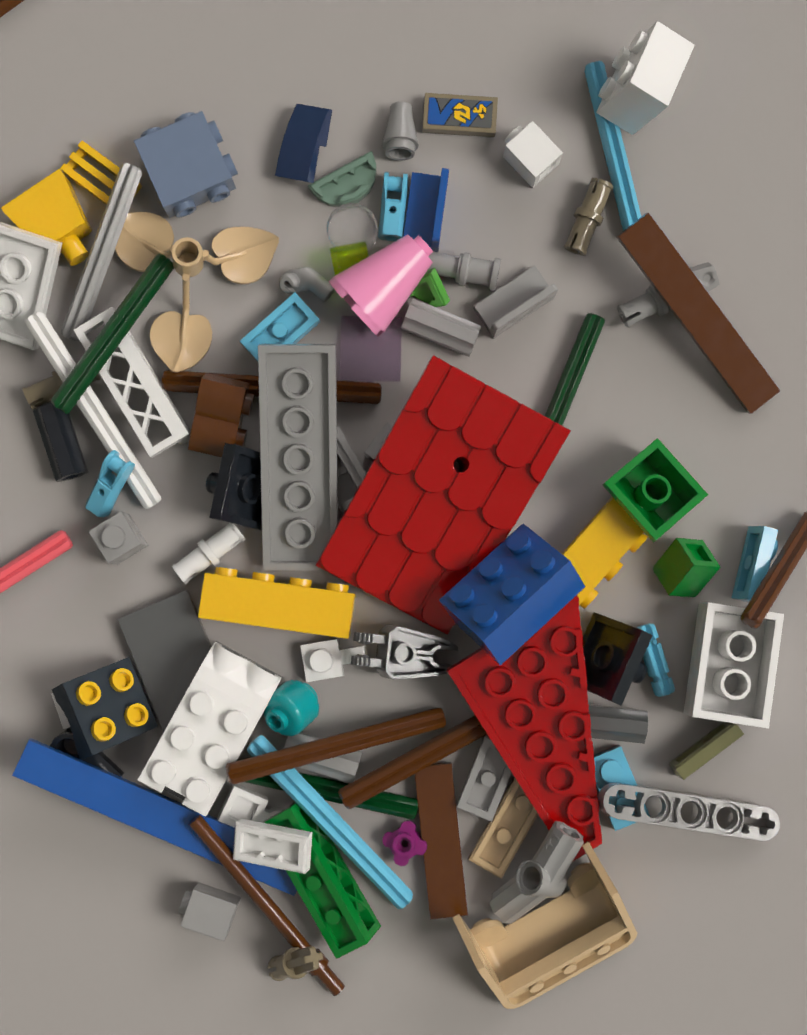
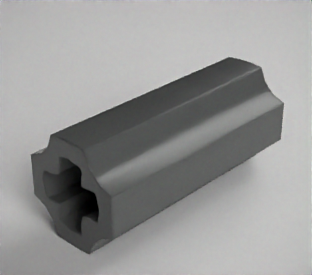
M589 705L592 738L645 744L648 732L647 711Z

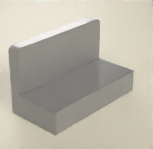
M534 265L474 305L473 309L494 339L553 300L558 288L555 284L549 286Z

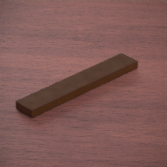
M645 213L616 237L747 413L752 414L780 392L772 378L649 213Z

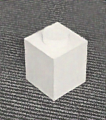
M533 121L524 129L521 126L515 128L504 141L506 145L503 158L532 189L559 165L563 154Z

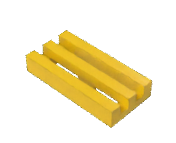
M82 140L78 144L79 149L76 153H71L69 162L67 164L64 163L60 170L107 205L109 196L74 170L77 166H80L112 190L115 182L85 161L84 157L88 155L116 177L120 168ZM140 183L138 184L134 197L142 188V185Z

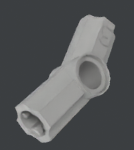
M555 821L533 859L522 862L517 869L516 876L492 893V900L489 903L493 913L503 923L512 924L544 899L560 896L566 887L567 878L565 873L584 843L582 840L583 836L564 822Z

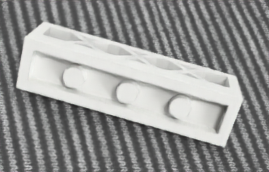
M113 307L74 329L86 351L92 344L86 334L104 323L106 325L116 311ZM129 330L118 345L122 353L114 351L99 373L148 455L153 458L176 443L184 445L189 442L191 431L168 393L162 389V383ZM112 356L128 361L130 368L126 381L112 378L110 375L109 367ZM134 375L137 376L141 385L133 383ZM116 384L125 386L123 395ZM131 388L146 391L149 396L146 413L131 410L128 405ZM154 406L160 416L152 415ZM136 416L144 418L142 426L140 425ZM150 419L164 422L172 434L155 446H153L147 436Z

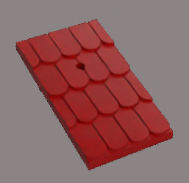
M433 355L315 566L448 635L455 622L439 600L507 538L571 430ZM455 460H456V461L458 462V464H459V467H460V471H459V472H457V471L455 470V468H454V461H455Z

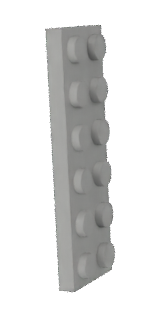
M259 344L258 373L263 571H324L315 566L338 525L336 344Z

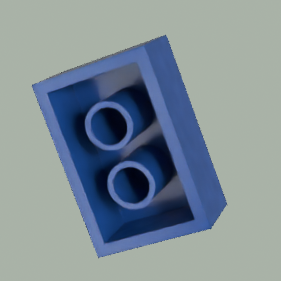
M523 523L439 601L454 622L499 665H502L582 591L585 585L571 561Z

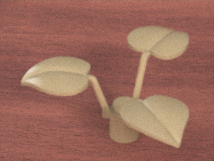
M131 212L127 214L115 247L120 260L127 267L144 272L157 254H162L169 259H173L174 269L182 276V314L175 311L165 312L154 320L150 329L152 348L171 372L178 373L194 367L207 354L212 342V328L209 320L202 315H189L190 277H194L201 272L204 264L203 261L206 260L214 266L221 264L223 276L233 283L241 285L254 283L261 279L268 271L279 244L278 236L253 227L227 228L219 232L212 240V251L217 257L214 258L209 255L208 250H202L199 242L193 238H181L174 243L172 227L160 215L150 212Z

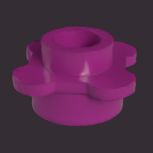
M404 821L400 828L394 832H386L382 839L383 845L389 847L392 851L394 862L398 866L407 865L410 858L415 855H423L427 850L426 841L421 839L419 832L416 830V825L412 821ZM402 840L408 841L407 847L402 846Z

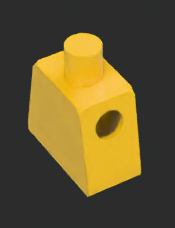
M60 168L1 207L2 211L18 228L62 242L60 253L64 255L71 266L83 262L88 257L89 253L80 240L89 235L92 229L70 181Z

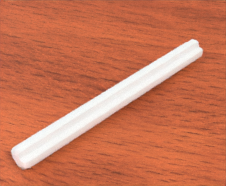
M36 312L25 320V324L62 382H64L76 366V363L45 314ZM89 385L76 404L107 452L110 453L116 450L120 453L119 458L126 463L131 461L135 464L127 483L143 508L149 509L161 501V496Z

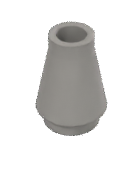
M395 102L390 106V116L382 147L386 150V156L392 160H409L414 157L415 151L419 147L412 116V105L407 102Z

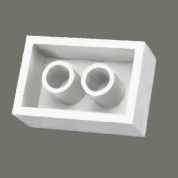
M709 602L699 603L683 714L696 718L769 729L784 614L768 612L761 625L753 629L741 621L740 616L745 608Z

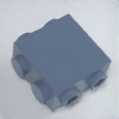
M202 111L196 114L194 112L182 114L175 119V123L164 128H150L141 134V138L134 140L161 204L169 218L175 215L178 218L190 215L197 209L196 206L209 200L211 203L224 200L230 195V191L236 189L232 179L233 176L238 174L229 153L222 156L217 145L223 142L222 136L215 121L207 123Z

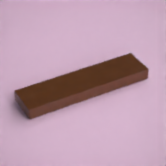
M452 763L432 764L415 774L421 837L427 843V850L423 855L430 920L455 917L458 914L460 916H468Z

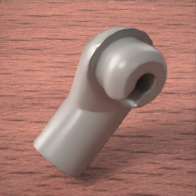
M311 267L290 269L285 271L279 279V286L283 292L291 294L294 292L312 291L324 302L335 291L331 284Z

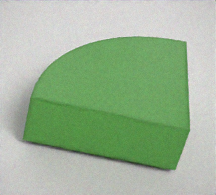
M436 268L429 269L425 273L410 297L415 296L417 299L434 307L446 306L450 301Z

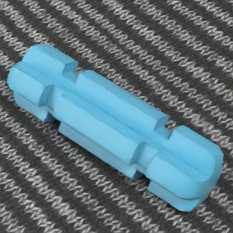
M652 623L638 626V629L653 635L643 656L648 676L653 678L651 682L653 692L658 697L672 694L675 692L672 677L667 675L670 671L661 643H657L656 638H659L656 627Z

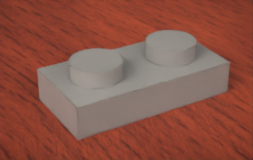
M484 736L456 807L492 822L512 772L491 739L487 736Z

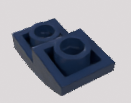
M296 104L284 134L275 176L314 183L320 146H327L332 116L331 109Z

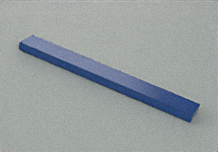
M29 739L12 776L222 865L188 825L193 818L199 815L198 812L169 797L37 740ZM208 814L206 817L201 815L233 852L235 828L218 821L217 818ZM240 861L255 880L295 896L297 890L286 870Z

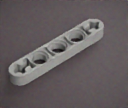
M609 783L600 790L598 795L600 810L605 815L620 820L758 841L773 839L778 834L780 828V819L777 813L771 808L757 804L622 783ZM619 790V796L635 800L634 807L618 805L615 811V806L609 804L610 796H616ZM656 795L662 802V809L657 816L649 817L644 810V804L649 797ZM693 801L698 808V814L694 821L686 823L682 819L680 811L684 803ZM723 807H729L733 813V821L726 828H721L716 819L718 811ZM744 816L754 819H766L767 825L759 829L756 826L744 824Z

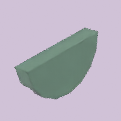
M370 151L309 184V190L319 201L329 206L347 207L359 203L370 193L376 180L377 167L373 152Z

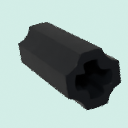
M52 403L39 406L33 413L55 481L72 480L88 473L70 414L63 413L54 407Z

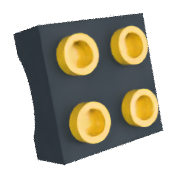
M129 657L51 689L56 702L63 710L69 722L80 760L158 727Z

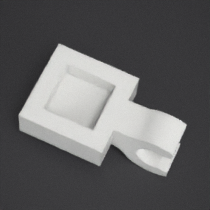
M339 639L300 645L306 682L344 676L343 665L351 664L352 656L357 654L368 655L366 645L340 650Z

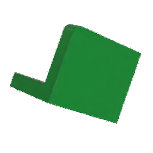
M676 538L653 566V571L669 596L696 597L721 567L703 540Z

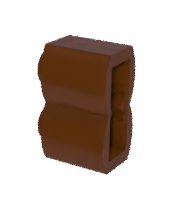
M206 373L201 378L188 450L222 457L225 443L245 446L248 430L242 429L243 416H250L255 396L249 393L250 383Z

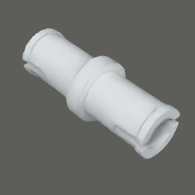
M229 523L208 540H200L197 543L198 547L179 562L173 564L172 568L187 585L190 580L211 564L214 566L219 564V558L246 539L234 524Z

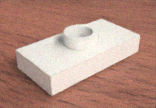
M240 819L235 823L233 860L305 874L310 870L313 832Z

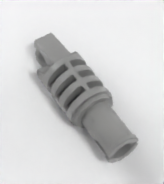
M709 262L690 267L707 292L719 285L716 270ZM649 285L645 294L617 306L618 312L623 313L619 316L626 327H630L632 324L653 314L664 316L671 311L652 285Z

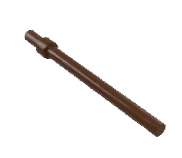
M200 814L193 818L188 825L291 947L303 949L311 946L240 861L233 860V852ZM323 954V960L319 961V968L308 973L311 976H317L330 993L336 996L344 989L345 985L327 965L329 960Z

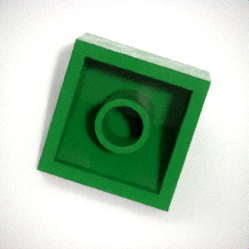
M658 438L603 484V487L653 543L708 496V493Z

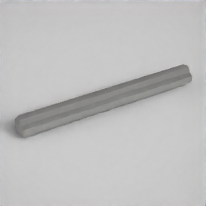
M121 164L61 330L63 336L74 341H80L74 329L90 319L142 176V170L132 164Z

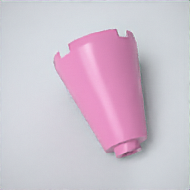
M407 234L335 275L328 282L342 298L344 297V300L369 329L379 337L386 331L433 262L429 256L433 253V250L419 235L412 239Z

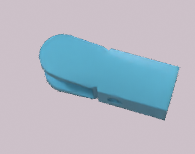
M389 172L384 173L378 238L381 240L397 241L403 237L408 174H403V177L389 176ZM388 191L402 192L401 200L387 198Z
M116 450L111 451L104 459L97 481L86 502L85 508L97 517H106L111 513L123 486L135 467L133 462L129 461L126 463L119 458L120 453Z

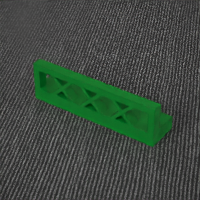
M296 802L262 822L313 832L310 870L305 874L288 870L286 872L336 959L366 945L381 925L334 842Z

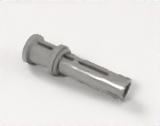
M436 252L429 256L433 262L429 269L436 268L439 276L454 278L455 282L462 286H465L466 283L488 286L489 291H495L501 259L495 258L494 261L473 258L467 252L461 253L460 257Z

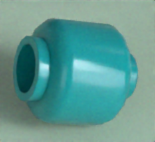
M298 680L283 682L276 688L263 712L267 725L281 735L292 737L300 734L319 714L318 696L315 690L309 684Z

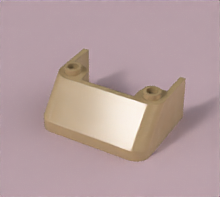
M589 842L583 844L582 847L590 863H582L571 871V876L567 881L570 890L519 918L512 924L504 927L500 920L485 918L476 922L472 929H469L460 914L453 917L478 972L504 1008L515 1009L527 1004L625 949L636 939L637 931L624 903Z

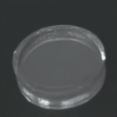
M347 203L341 205L331 213L327 221L326 229L329 243L335 251L343 256H362L369 252L377 241V220L374 214L361 204Z

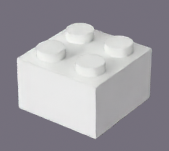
M659 21L654 23L646 32L640 30L628 49L623 47L616 55L612 63V67L616 70L613 76L606 80L598 96L602 98V101L596 113L629 134L634 135L668 107L695 45Z

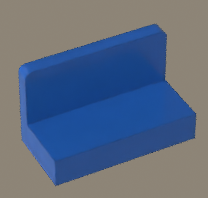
M442 168L441 176L412 172L403 237L408 234L412 239H415L419 235L433 252L439 251L449 178V169Z

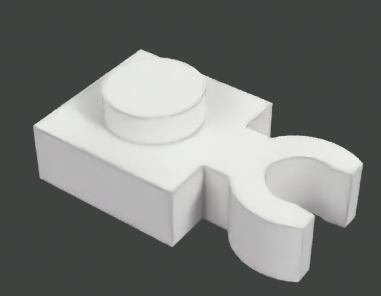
M232 784L217 818L218 821L235 828V823L240 819L262 823L284 809L279 807L266 809L269 801L268 797L238 784Z

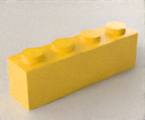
M613 497L607 501L561 553L571 561L585 585V588L577 594L579 606L583 609L598 595L594 588L603 578L610 581L622 568L623 564L619 561L628 550L632 553L636 552L648 538Z
M215 567V574L204 573L198 618L338 638H350L356 594L348 593L349 585L327 582L325 590L311 588L312 580L290 577L289 584L274 582L275 575L258 572L252 573V579L237 577L238 570Z

